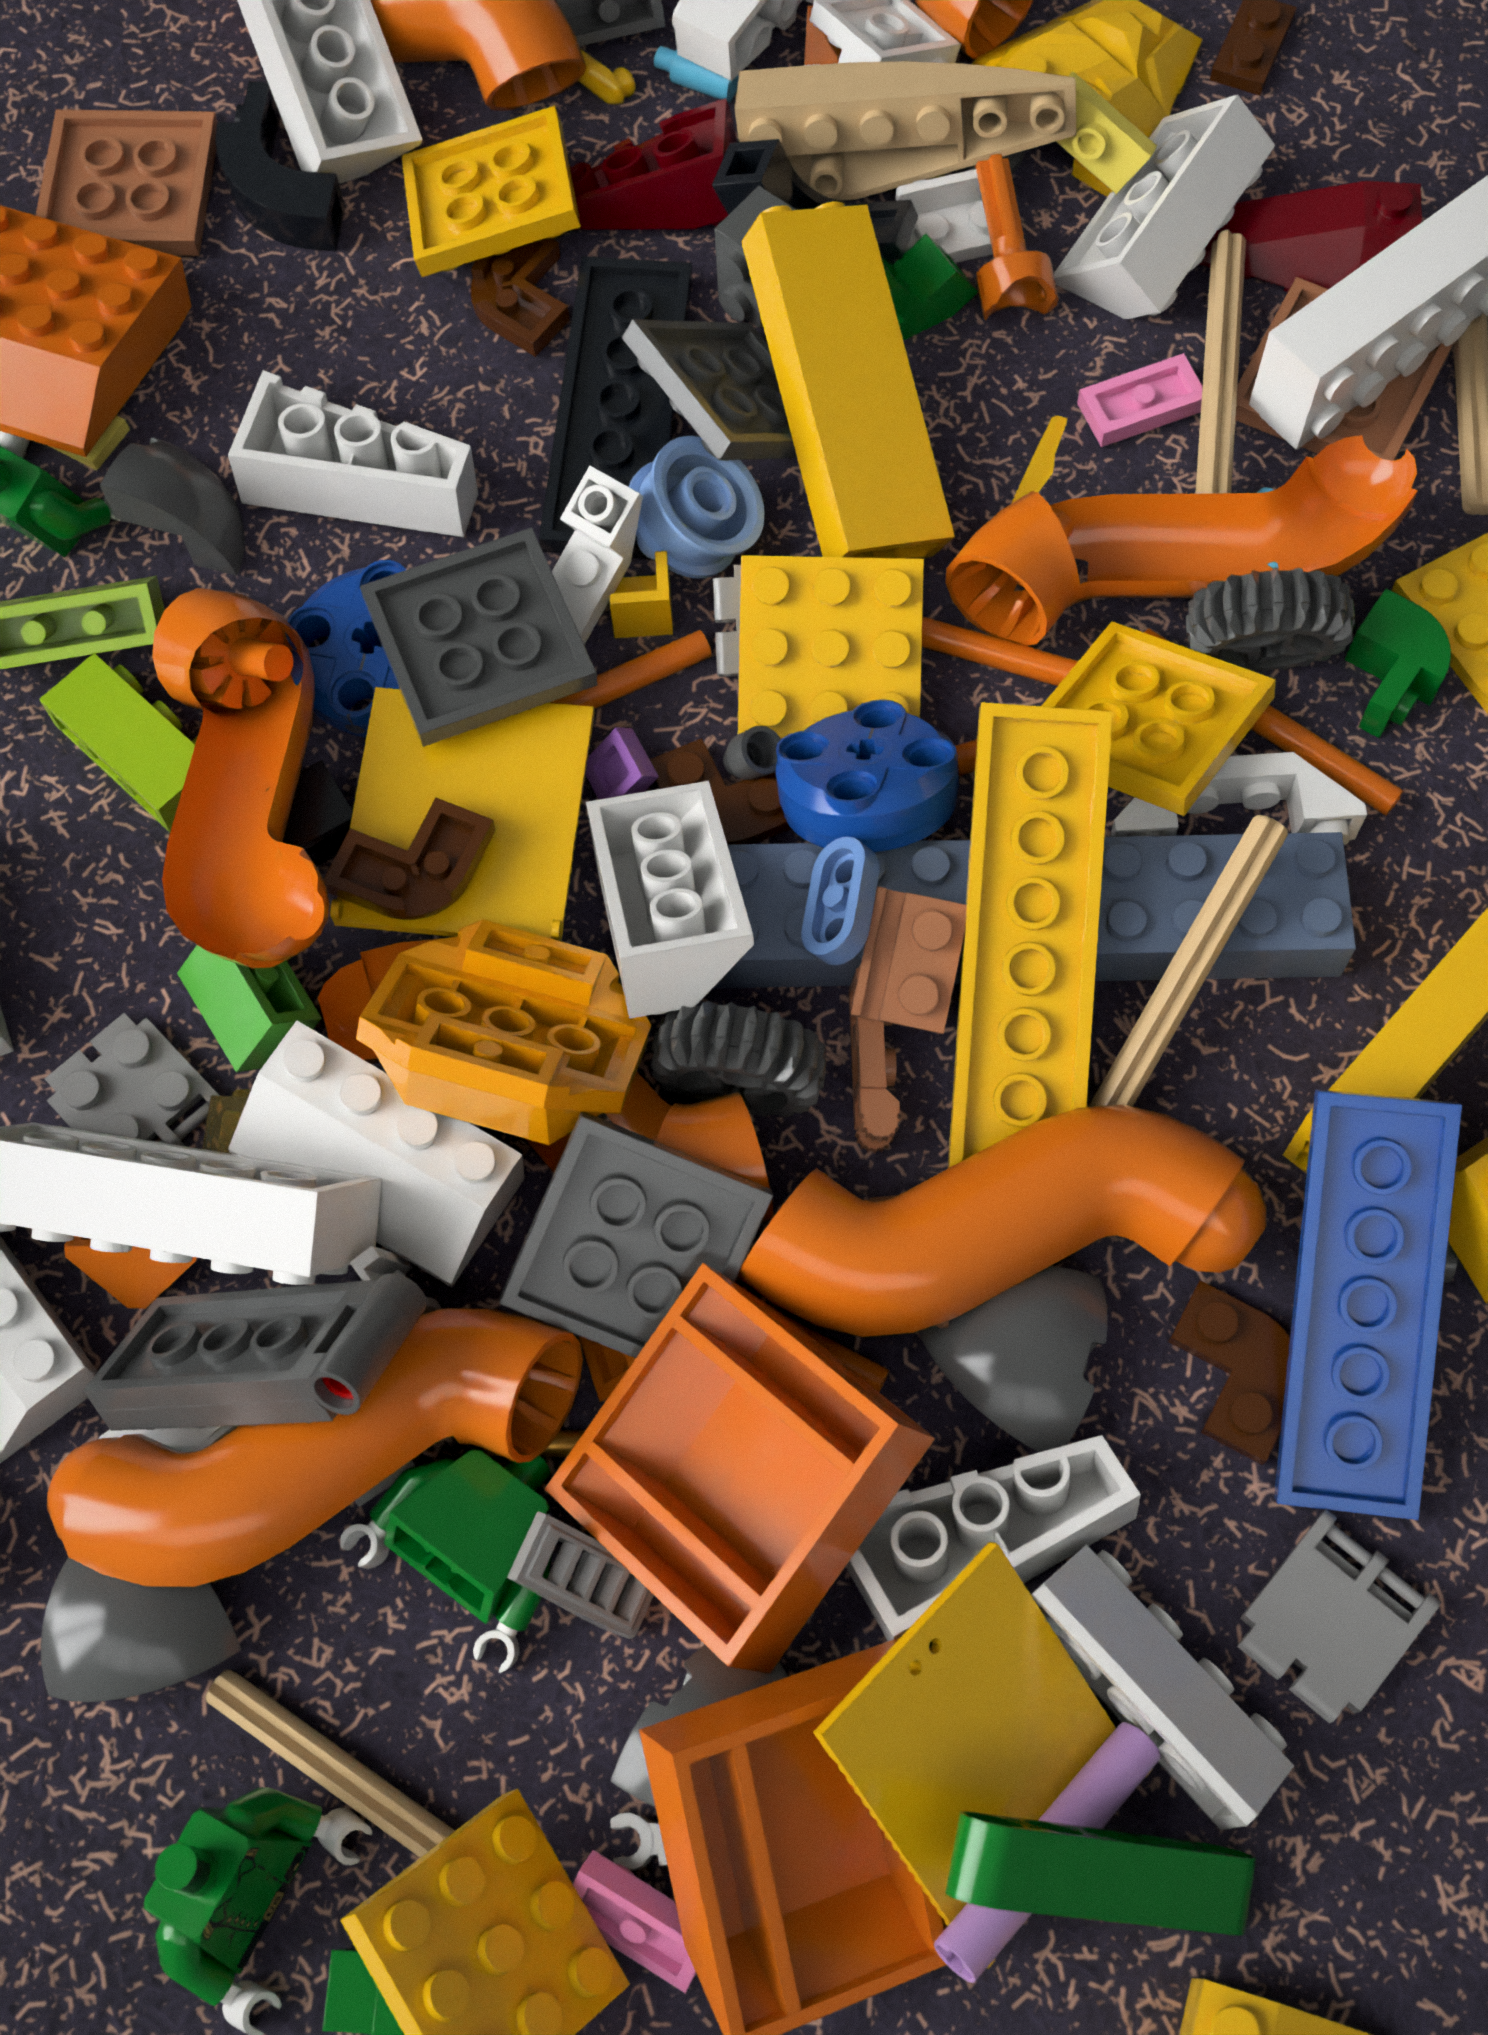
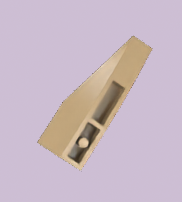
M913 61L847 62L739 71L735 116L739 142L779 139L793 169L808 186L818 193L837 201L856 200L918 180H925L976 165L978 161L988 160L990 155L1002 154V157L1076 136V78L1014 68Z

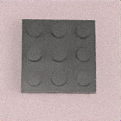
M638 319L631 321L622 339L637 356V362L642 370L652 376L667 394L672 408L685 417L702 438L703 447L718 460L725 461L797 458L768 344L751 323Z
M532 527L360 586L363 600L423 747L598 685L595 668Z
M581 1111L501 1293L500 1304L636 1358L702 1263L711 1266L735 1282L773 1198L772 1190Z

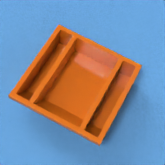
M0 205V431L87 457L179 330L191 308L182 258Z
M702 1263L545 1487V1490L728 1667L770 1674L935 1438L788 1317L719 1271Z
M901 1637L639 1729L684 1946L723 2035H781L947 1965L934 1947V1942L948 1927L944 1923L945 1919L937 1913L938 1909L929 1902L930 1897L922 1891L923 1887L915 1881V1876L907 1869L908 1865L900 1859V1854L892 1847L893 1843L884 1836L885 1832L877 1826V1820L869 1814L870 1810L861 1803L862 1798L854 1792V1787L846 1781L847 1776L838 1769L839 1765L830 1758L813 1733Z

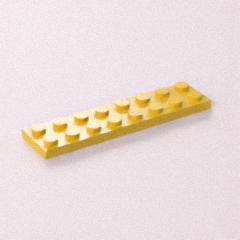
M981 702L979 707L948 1168L1037 1121L1076 1108L1087 1107L1113 711Z

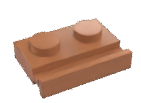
M877 886L869 935L864 945L850 1015L944 1034L965 934L967 905L907 892H898Z

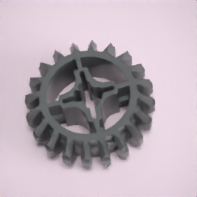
M1299 567L1293 570H1278L1274 568L1271 571L1265 572L1252 570L1251 574L1241 576L1231 574L1227 577L1226 581H1213L1207 585V588H1202L1194 593V598L1188 602V615L1186 616V635L1188 636L1190 649L1248 670H1261L1263 672L1274 669L1286 671L1288 668L1295 666L1307 667L1313 661H1326L1331 655H1337L1344 651L1346 645L1353 641V628L1355 627L1354 600L1351 599L1350 586L1342 583L1341 578L1334 575H1325L1324 572L1319 570L1303 572Z
M707 1001L702 1003L701 1006L696 1005L691 1008L681 1006L680 1010L669 1011L666 1017L661 1019L659 1030L654 1033L651 1053L653 1054L651 1068L653 1069V1077L662 1084V1087L668 1092L678 1093V1096L683 1101L699 1103L738 1092L742 1096L749 1114L764 1117L779 1115L786 1118L794 1115V1113L800 1114L809 1111L811 1105L817 1104L819 1091L823 1090L826 1076V1045L818 1040V1035L812 1030L803 1029L802 1024L797 1020L781 1018L778 1012L767 1013L759 1011L755 1005L746 1008L736 1006L732 1002L727 1005H717Z

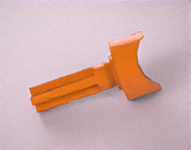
M1002 154L990 155L988 160L976 163V172L994 258L984 264L976 274L983 317L987 320L995 311L1006 307H1027L1045 315L1056 307L1058 303L1051 259L1046 253L1027 251L1009 159H1002Z

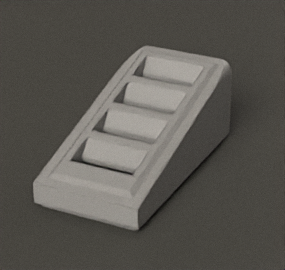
M539 1511L536 1513L507 1577L592 1625L628 1639L635 1637L654 1596L599 1541ZM559 1540L563 1544L547 1579H544L542 1575ZM583 1554L582 1557H581V1559H580V1562H579V1564H578V1566H577V1568H576V1571H575V1573H574V1575H573V1577H572V1579H571V1582H570V1584H569V1586H568V1588H567V1590H566L567 1584H568V1582H569V1580H570V1578H571V1576H572V1573H573V1571H574V1569H575V1567H576V1564H577V1562H578V1560H579V1558H580V1555ZM605 1567V1570H604V1572H603V1574H602V1576H601V1579H600V1581H599V1583H598V1585H597V1588H596V1590H595V1592H594V1594H593V1597H592L591 1601L589 1602V1600H590V1598H591V1596H592V1593H593V1591H594V1589H595V1586H596V1584H597V1582H598V1580H599V1577H600V1575H601V1573H602V1571H603V1568Z

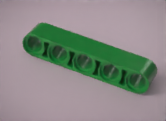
M960 1811L945 1892L948 1896L957 1900L991 1909L1228 1935H1244L1256 1857L1239 1850L1204 1842L980 1812Z

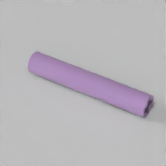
M1126 1722L1120 1723L1039 1820L1103 1829L1160 1760L1161 1755L1157 1746L1139 1728ZM967 1903L934 1942L935 1950L957 1975L968 1982L974 1983L1032 1913L991 1909Z

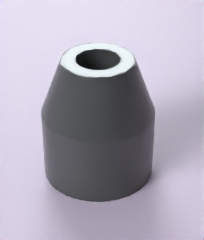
M754 726L734 736L729 742L723 757L725 769L732 776L744 780H756L775 772L777 765L776 745L781 740L775 731L766 726Z

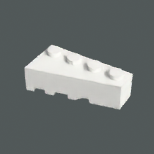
M680 0L672 18V25L675 28L677 54L732 81L739 74V71H743L769 46L774 27L785 31L796 20L798 5L803 0ZM805 0L811 4L814 3V0Z
M264 370L261 373L228 453L242 504L464 537L478 496L470 445L407 422H402L398 426L378 420L376 411L358 404L352 410L327 401L326 393L305 386L301 391L292 389L282 384L280 376Z
M1100 1435L1014 1459V1464L981 1473L973 1470L950 1477V1482L914 1492H909V1489L897 1492L845 1567L887 1641L901 1637L988 1542L999 1544L1022 1582L1025 1583L1074 1555L1086 1544L1089 1546L1135 1520L1141 1494L1104 1437Z

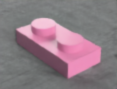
M1183 353L1079 390L1077 404L1100 447H1104L1201 413L1203 386Z
M592 1850L579 1869L573 1886L606 1943L686 1993L696 1976V1972L684 1946L675 1901L637 1878L625 1866L613 1863Z

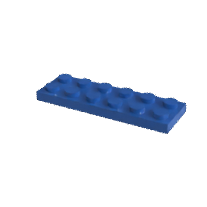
M1315 1089L1275 1482V1501L1277 1504L1419 1520L1462 1105L1457 1102Z

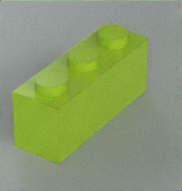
M157 576L0 601V670L153 644L154 632L165 610Z
M93 653L39 700L55 726L168 832H171L197 737L190 741L179 731L183 728V725L162 701L157 700L151 705L140 695L144 692L143 688L125 667L118 664L112 669Z

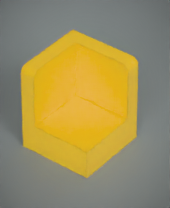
M655 551L656 575L623 577L615 592L610 594V611L615 638L673 635L671 585L667 551Z

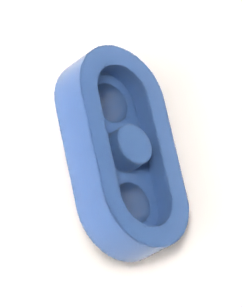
M841 837L829 843L818 855L811 875L801 939L807 951L829 965H841L853 959L865 945L871 925L880 863L877 855L854 837Z

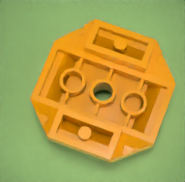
M483 919L460 928L457 937L430 940L399 953L360 1015L356 1040L374 1050L405 1105L550 1145L573 1131L581 1111L596 1117L602 1113H621L644 1054L651 1023L646 1016L629 1019L623 987L618 982L620 974L607 954Z

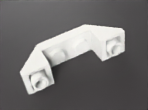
M589 466L560 517V520L575 531L552 570V574L584 645L610 601V594L615 592L631 563L643 499L640 493L592 466Z
M1294 752L1230 756L1187 812L1191 814L1205 813L1215 809L1218 804L1243 803L1245 808L1261 810L1278 804L1280 800H1286L1291 833L1342 832L1344 845L1350 840H1355L1367 816L1366 805L1363 801ZM1134 798L1114 819L1110 837L1176 836L1179 827L1177 814L1141 799Z

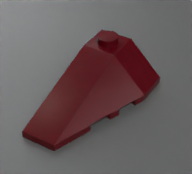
M724 98L675 114L659 122L662 133L637 146L633 145L630 138L613 145L615 152L606 157L603 163L593 168L590 164L582 162L570 167L581 226L573 230L696 229L709 224L718 226L729 214L719 200L712 183L729 144L738 143L727 99Z
M1360 181L1235 203L1232 218L1213 235L1205 247V257L1199 264L1211 267L1212 243L1218 239V234L1221 231L1229 230L1232 234L1241 233L1246 240L1244 279L1254 277L1282 286L1284 291L1288 292L1295 278L1299 277L1330 289L1422 223L1421 183Z

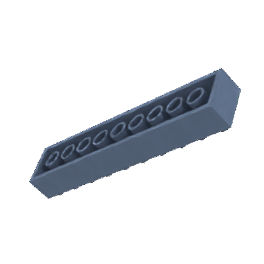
M1342 832L1288 833L1287 838L1206 979L1341 977L1356 950ZM1243 834L1105 837L1095 981L1161 980ZM970 840L917 841L897 849L874 852L880 863L877 886L966 905ZM812 843L728 845L753 932L754 945L713 988L850 986L855 970L861 964L864 946L850 961L841 965H829L807 951L801 939L813 866L824 848ZM963 944L954 984H960Z

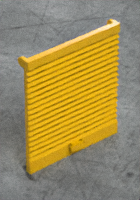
M375 687L350 828L408 851L436 797L493 819L496 831L467 888L445 910L422 919L401 920L384 916L337 897V899L332 900L330 909L331 918L335 926L457 937L460 928L484 919L562 942L570 874L572 872L575 840L577 838L580 806L582 804L583 784L585 782L588 750L590 748L595 714L594 706L546 703L423 747L400 689Z
M988 1542L813 1733L830 1758L839 1765L838 1769L847 1776L846 1781L854 1787V1792L862 1798L861 1803L870 1810L869 1814L877 1820V1826L885 1832L884 1836L893 1843L892 1847L900 1854V1859L908 1865L907 1869L915 1876V1881L923 1887L922 1891L930 1897L929 1902L938 1909L937 1913L945 1919L944 1923L948 1926L967 1904L948 1896L945 1892L960 1811L1039 1820L1113 1733L1116 1727L999 1544ZM931 1640H932V1646H931V1648L929 1649V1644H930V1642H931ZM995 1959L990 1963L987 1969H989L992 1966V1964L995 1962Z

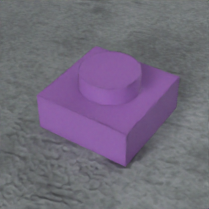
M615 727L588 756L585 772L598 799L645 792L659 777L633 728Z

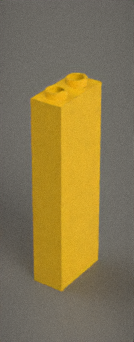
M834 201L824 203L815 209L792 210L791 207L786 205L768 208L759 214L741 242L822 556L912 559L934 556L955 537L868 205L844 206L842 202Z
M1488 908L1330 1087V1091L1419 1099L1488 1019ZM1313 1108L1306 1115L1283 1156L1306 1174Z

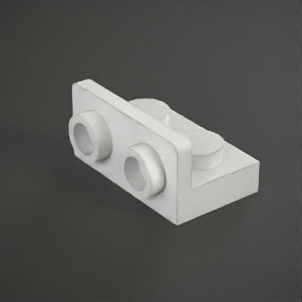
M976 168L933 179L918 180L910 184L901 185L896 189L895 201L912 200L918 214V219L905 253L922 236L928 234L955 262L993 254Z

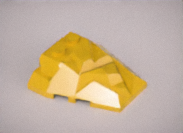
M1092 0L979 56L971 64L1022 69L1061 76H1069L1074 71L1149 138L1163 117L1170 116V111L1176 97L1181 93L1201 47L1202 38L1139 0ZM1074 158L1072 176L1108 197L1112 190Z

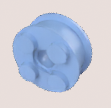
M682 436L668 442L658 452L654 461L643 466L634 475L629 484V488L643 496L636 531L637 543L643 554L655 560V551H667L668 569L670 571L690 578H708L722 572L732 562L735 555L745 552L758 540L764 526V504L756 481L741 460H718L703 447L701 437Z

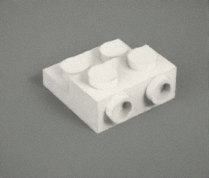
M814 0L809 19L827 35V39L832 45L842 49L838 63L890 61L955 63L961 43L910 0Z

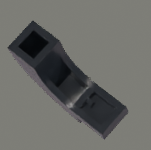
M249 81L244 104H238L236 107L235 123L217 122L216 128L217 154L237 209L254 228L278 242L303 249L336 252L346 209L337 174L297 171L286 168L271 159L279 127L280 114L269 83Z
M779 139L730 143L712 183L719 200L728 214L758 186L764 188L796 210L815 209L824 203L837 201L818 193L798 176ZM912 200L871 203L842 202L844 206L868 205L881 256L886 260L903 258L918 219V214Z

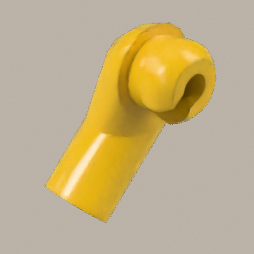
M581 49L586 63L585 73L578 80L582 85L610 105L624 103V98L634 94L636 84L628 69L618 67L611 72L609 68Z

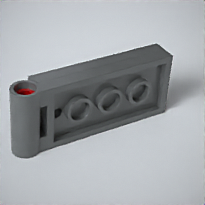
M393 1273L381 1275L378 1280L158 1297L84 1388L83 1392L110 1431L333 1421L337 1414L350 1415L358 1411L426 1309L427 1300L424 1292L416 1283L407 1277Z

